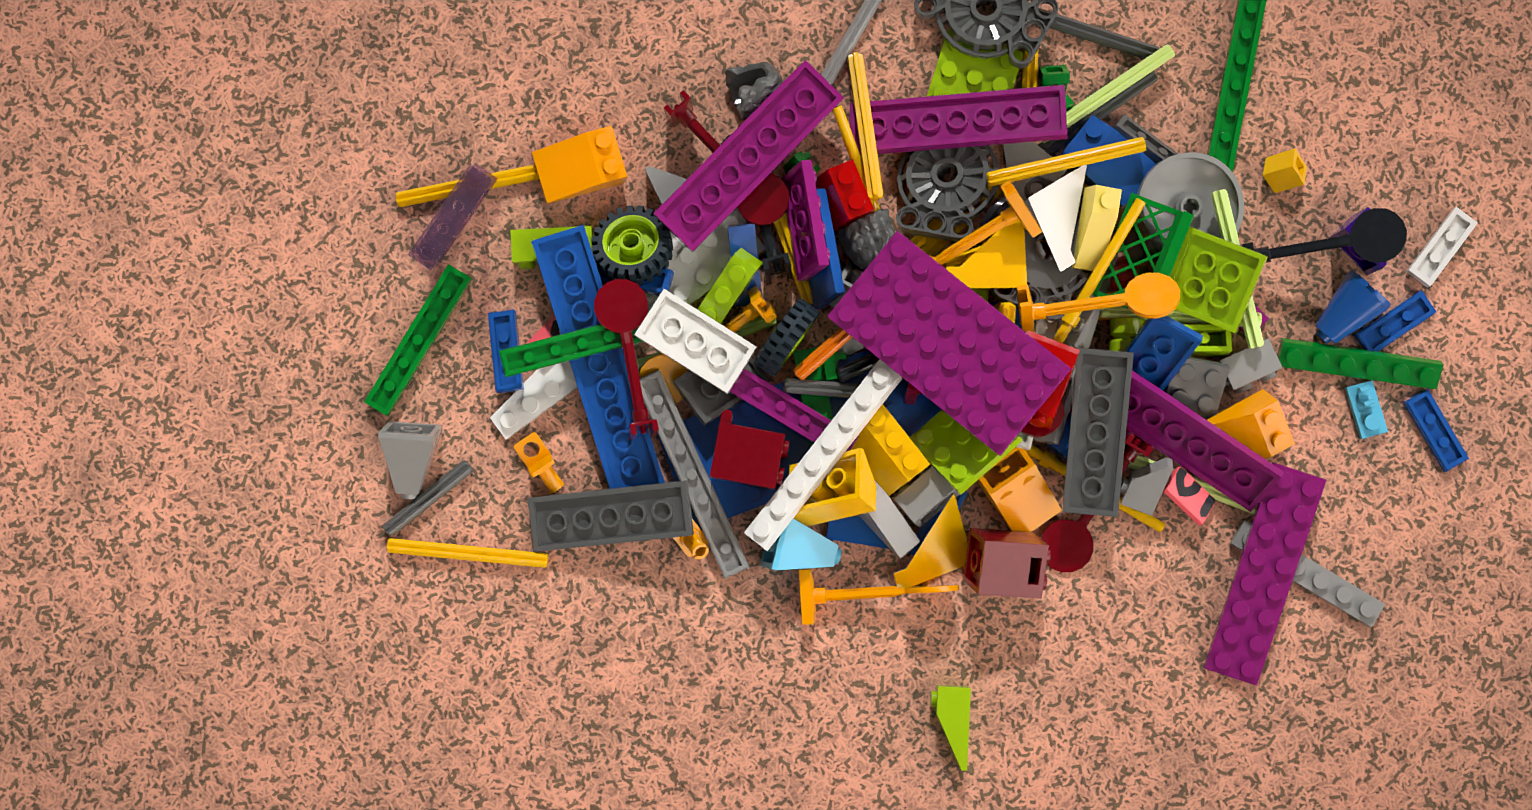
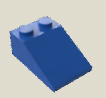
M1092 115L1061 155L1126 141L1127 139L1114 128ZM1140 152L1088 164L1084 183L1089 186L1100 185L1121 189L1120 206L1127 204L1131 193L1137 194L1143 178L1156 163ZM1079 167L1066 169V171L1071 173Z

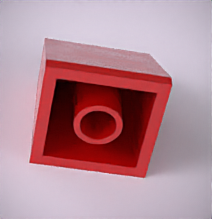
M853 159L832 167L817 177L816 189H825L827 193L834 234L838 233L840 228L851 224L867 214H873V205Z
M1028 330L1027 334L1071 368V371L1029 421L1033 426L1050 429L1072 377L1080 350Z

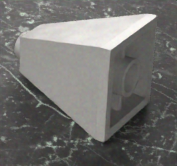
M389 421L379 431L378 438L396 494H400L401 498L415 499L422 490L443 425Z

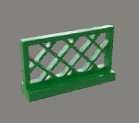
M1131 193L1117 230L1136 198L1146 203L1145 206L1149 215L1136 220L1133 225L1139 240L1127 246L1122 243L1121 248L1117 251V253L1124 252L1129 266L1114 271L1110 263L1109 269L1111 273L1106 276L1103 275L1092 295L1096 297L1108 296V294L1098 290L1102 281L1112 276L1119 291L1110 295L1123 294L1125 288L1122 289L1116 275L1131 268L1134 277L1138 275L1134 267L1149 261L1153 273H1161L1170 277L1194 214L1186 211L1182 212ZM1150 207L1158 209L1159 211L1153 213ZM1163 212L1174 215L1175 218L1172 225L1160 230L1154 216ZM1151 218L1157 232L1142 238L1137 224ZM1169 231L1165 240L1162 234ZM1159 235L1163 248L1161 252L1150 256L1144 241ZM1141 243L1147 258L1132 264L1126 249ZM1159 256L1156 265H1154L1152 259Z

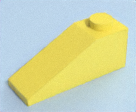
M1100 185L1084 188L1074 252L1075 263L1072 268L1092 272L1109 245L1118 218L1121 189Z

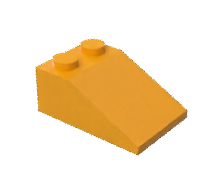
M612 126L585 132L531 152L546 204L621 185L628 177Z
M1264 389L1207 419V421L1264 459L1270 458L1295 444L1278 400Z

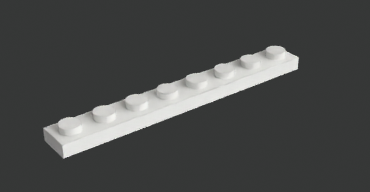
M881 360L876 363L744 532L747 536L768 551L902 380L899 374Z

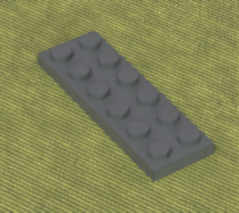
M1077 348L1080 352L1075 367L1062 512L1118 517L1134 353Z
M688 480L527 498L534 552L694 535Z

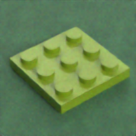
M948 29L947 33L950 35L951 38H953L954 35ZM944 39L927 96L1013 89L1019 68L1011 65L1008 54L989 59L974 58L959 52ZM961 41L958 42L964 48L973 50L972 47L963 44ZM979 49V50H978V52H985V53L995 52V51H996L995 49H990V50ZM1015 50L1013 56L1015 59L1022 61L1024 52Z
M1189 227L1170 274V278L1180 288V302L1175 310L1236 333L1268 256Z
M943 410L938 412L910 437L927 461L960 495L1023 441L1018 434L1004 453L999 456Z

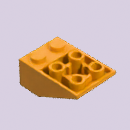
M1015 447L977 480V483L1010 531L1032 532L1062 511L1025 449Z

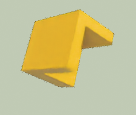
M1296 148L1267 157L1265 159L1263 176L1273 192L1279 193L1304 185L1307 166Z

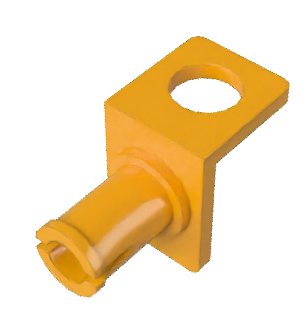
M536 432L530 433L514 444V449L527 466L532 478L539 475L550 493H554L564 486V482L552 467L555 463L552 454ZM529 442H535L539 446L538 454L533 457H529L524 453V446Z
M692 519L694 535L673 537V539L688 557L693 556L699 560L706 557L709 552L706 546L708 541L705 534Z

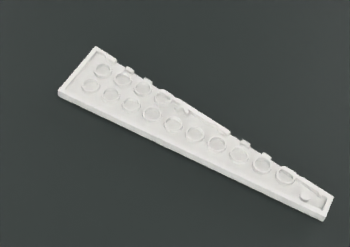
M737 209L693 253L671 232L673 256L672 260H668L669 266L667 269L674 271V277L669 290L670 293L691 305L710 291L731 259L727 226L747 224ZM756 236L757 251L759 255L762 252H764L766 248L759 240V238ZM645 293L649 312L659 296ZM570 361L537 369L524 382V390L516 391L490 417L506 440L578 388Z

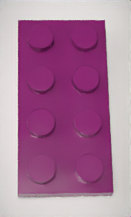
M801 160L781 179L788 188L789 194L786 214L797 280L808 281L829 265L830 252L825 243V224L822 222L820 214L821 200L817 195L815 185L817 180L816 172L812 167L811 160Z

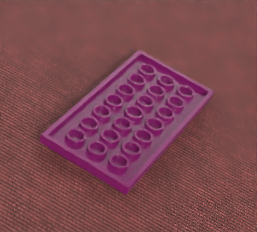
M896 231L827 316L999 456L1004 453L1071 371L1070 367L899 231Z

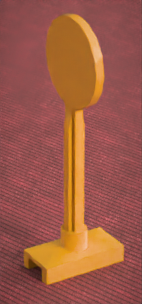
M1009 180L1001 185V189L1010 207L1003 210L1001 215L942 251L936 257H930L942 265L1006 225L1010 226L1018 220L1033 238L1042 233V230Z
M1145 273L1136 276L1128 283L1123 294L1044 304V302L1033 304L1028 284L1017 286L1019 322L1022 330L1026 333L1028 330L1034 332V320L1046 319V316L1126 305L1129 310L1138 316L1160 318L1173 312L1180 302V288L1177 283L1169 276L1161 273Z
M757 285L748 291L751 303L742 309L743 311L724 327L735 333L746 323L754 321L759 316L768 324L777 318L773 304L770 301L766 302L762 298ZM656 354L647 359L640 368L639 377L643 378L660 370L675 404L682 401L683 397L673 385V381L689 370L664 354Z
M812 569L799 570L802 625L814 624L816 604H826L827 601L896 597L902 594L959 590V585L909 588L884 586L826 590L825 587H814Z

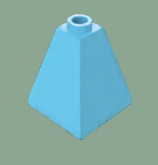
M792 519L768 551L764 549L760 566L774 570L834 567V564H838L840 561L841 549L838 548L839 545L797 520Z

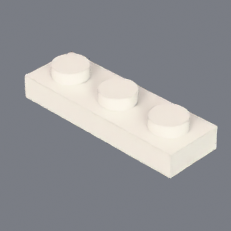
M1453 208L1406 272L1427 288L1430 287L1475 228L1477 222L1459 208Z

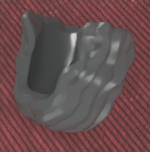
M768 62L747 64L744 67H729L724 71L726 86L730 90V96L742 120L747 119L783 83L782 76L778 70Z
M878 209L873 214H867L838 230V240L842 244L843 250L850 257L851 261L861 269L865 270L895 234V230L891 226L892 218L889 216L888 209Z

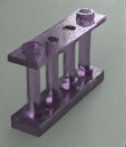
M475 163L474 166L470 164L408 255L429 270H432L434 266L437 267L498 178L479 164Z

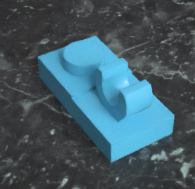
M1373 381L1346 387V395L1359 438L1364 439L1388 432Z

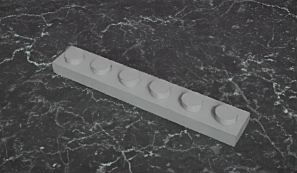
M1243 520L1229 544L1242 551L1251 524ZM1301 554L1293 582L1372 628L1385 604Z

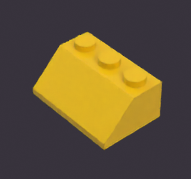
M883 404L859 433L858 439L851 449L862 448L864 450L874 480L888 496L930 465Z
M858 448L844 452L793 519L805 526H811L876 511V484L864 450ZM798 463L790 465L789 475Z

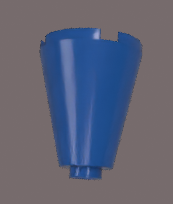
M1350 270L1345 275L1315 326L1319 330L1315 334L1326 344L1330 341L1336 344L1388 310L1391 303L1379 291L1371 287L1363 277L1354 270Z

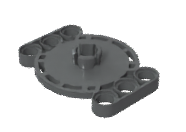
M915 0L914 2L916 16L922 20H930L936 17L937 26L942 36L959 52L974 58L984 59L1001 57L1008 54L1009 62L1016 68H1025L1032 62L1059 9L1056 0H1031L1029 4L1027 1L1030 0H927L933 4L934 8L932 11L925 13L918 7L920 2L925 0ZM989 1L992 2L993 14L984 16L977 11V7L987 5ZM1042 4H1049L1053 8V13L1049 16H1044L1040 14L1038 7ZM943 25H948L949 30L954 35L953 38L946 32ZM1030 26L1038 27L1041 35L1037 38H1030L1026 34V29ZM961 41L963 44L972 47L973 50L964 48L958 42ZM1007 44V48L1002 50V46ZM979 49H983V50L995 49V50H996L995 52H989V53L978 52ZM1017 49H1024L1028 53V58L1024 61H1019L1015 59L1013 52Z
M986 145L905 152L899 164L897 175L899 192L906 205L896 215L899 229L908 234L951 242H958L974 232L973 223L970 219L975 218L988 207L994 199L999 186H993L991 192L988 190L989 185L986 173L999 170L997 158L992 148ZM988 156L991 157L995 169L989 167ZM906 162H908L906 173L903 174V169L906 165ZM950 168L954 169L957 177L953 181L942 182L939 180L944 175L950 174ZM907 183L910 192L907 197L903 191L902 184ZM985 197V201L978 208L974 209L982 198ZM907 214L916 216L915 223L910 226H906L901 222L902 218ZM940 219L943 224L938 230H930L928 228L929 221ZM960 223L967 224L969 230L964 235H957L954 232L956 225Z
M1040 176L1034 177L1024 186L1025 197L1028 199L1034 195L1031 190L1033 183H1039L1044 189L1054 183V181ZM1082 193L1070 249L1073 257L1081 213L1080 206L1083 199ZM1029 199L1024 201L1026 206L1036 219V223L1040 227L1036 215L1033 211V208L1030 205ZM1024 228L1027 284L1034 296L1033 304L1043 302L1047 304L1049 301L1055 303L1065 302L1062 297L1080 288L1088 279L1091 271L1083 272L1080 269L1072 268L1073 265L1060 272L1053 254L1045 258L1046 253L1042 249L1041 243L1038 242L1046 240L1043 231L1033 238ZM1075 278L1080 279L1075 286L1070 289L1068 288V283ZM990 288L993 298L1003 303L1011 302L1018 309L1017 288H1010L1008 295L1000 294L997 288ZM1064 314L1046 316L1044 320L1055 321L1064 316Z

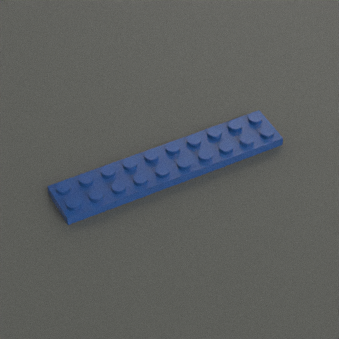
M584 225L532 240L531 242L560 333L565 334L600 325L594 312V299L598 290L603 285ZM620 347L570 360L609 488L665 483L648 428L646 429V434H641L640 430H636L637 435L635 439L629 440L628 427L629 424L633 423L632 412L634 408L623 348Z

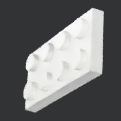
M663 289L634 334L640 340L726 394L729 393L757 349L755 345Z

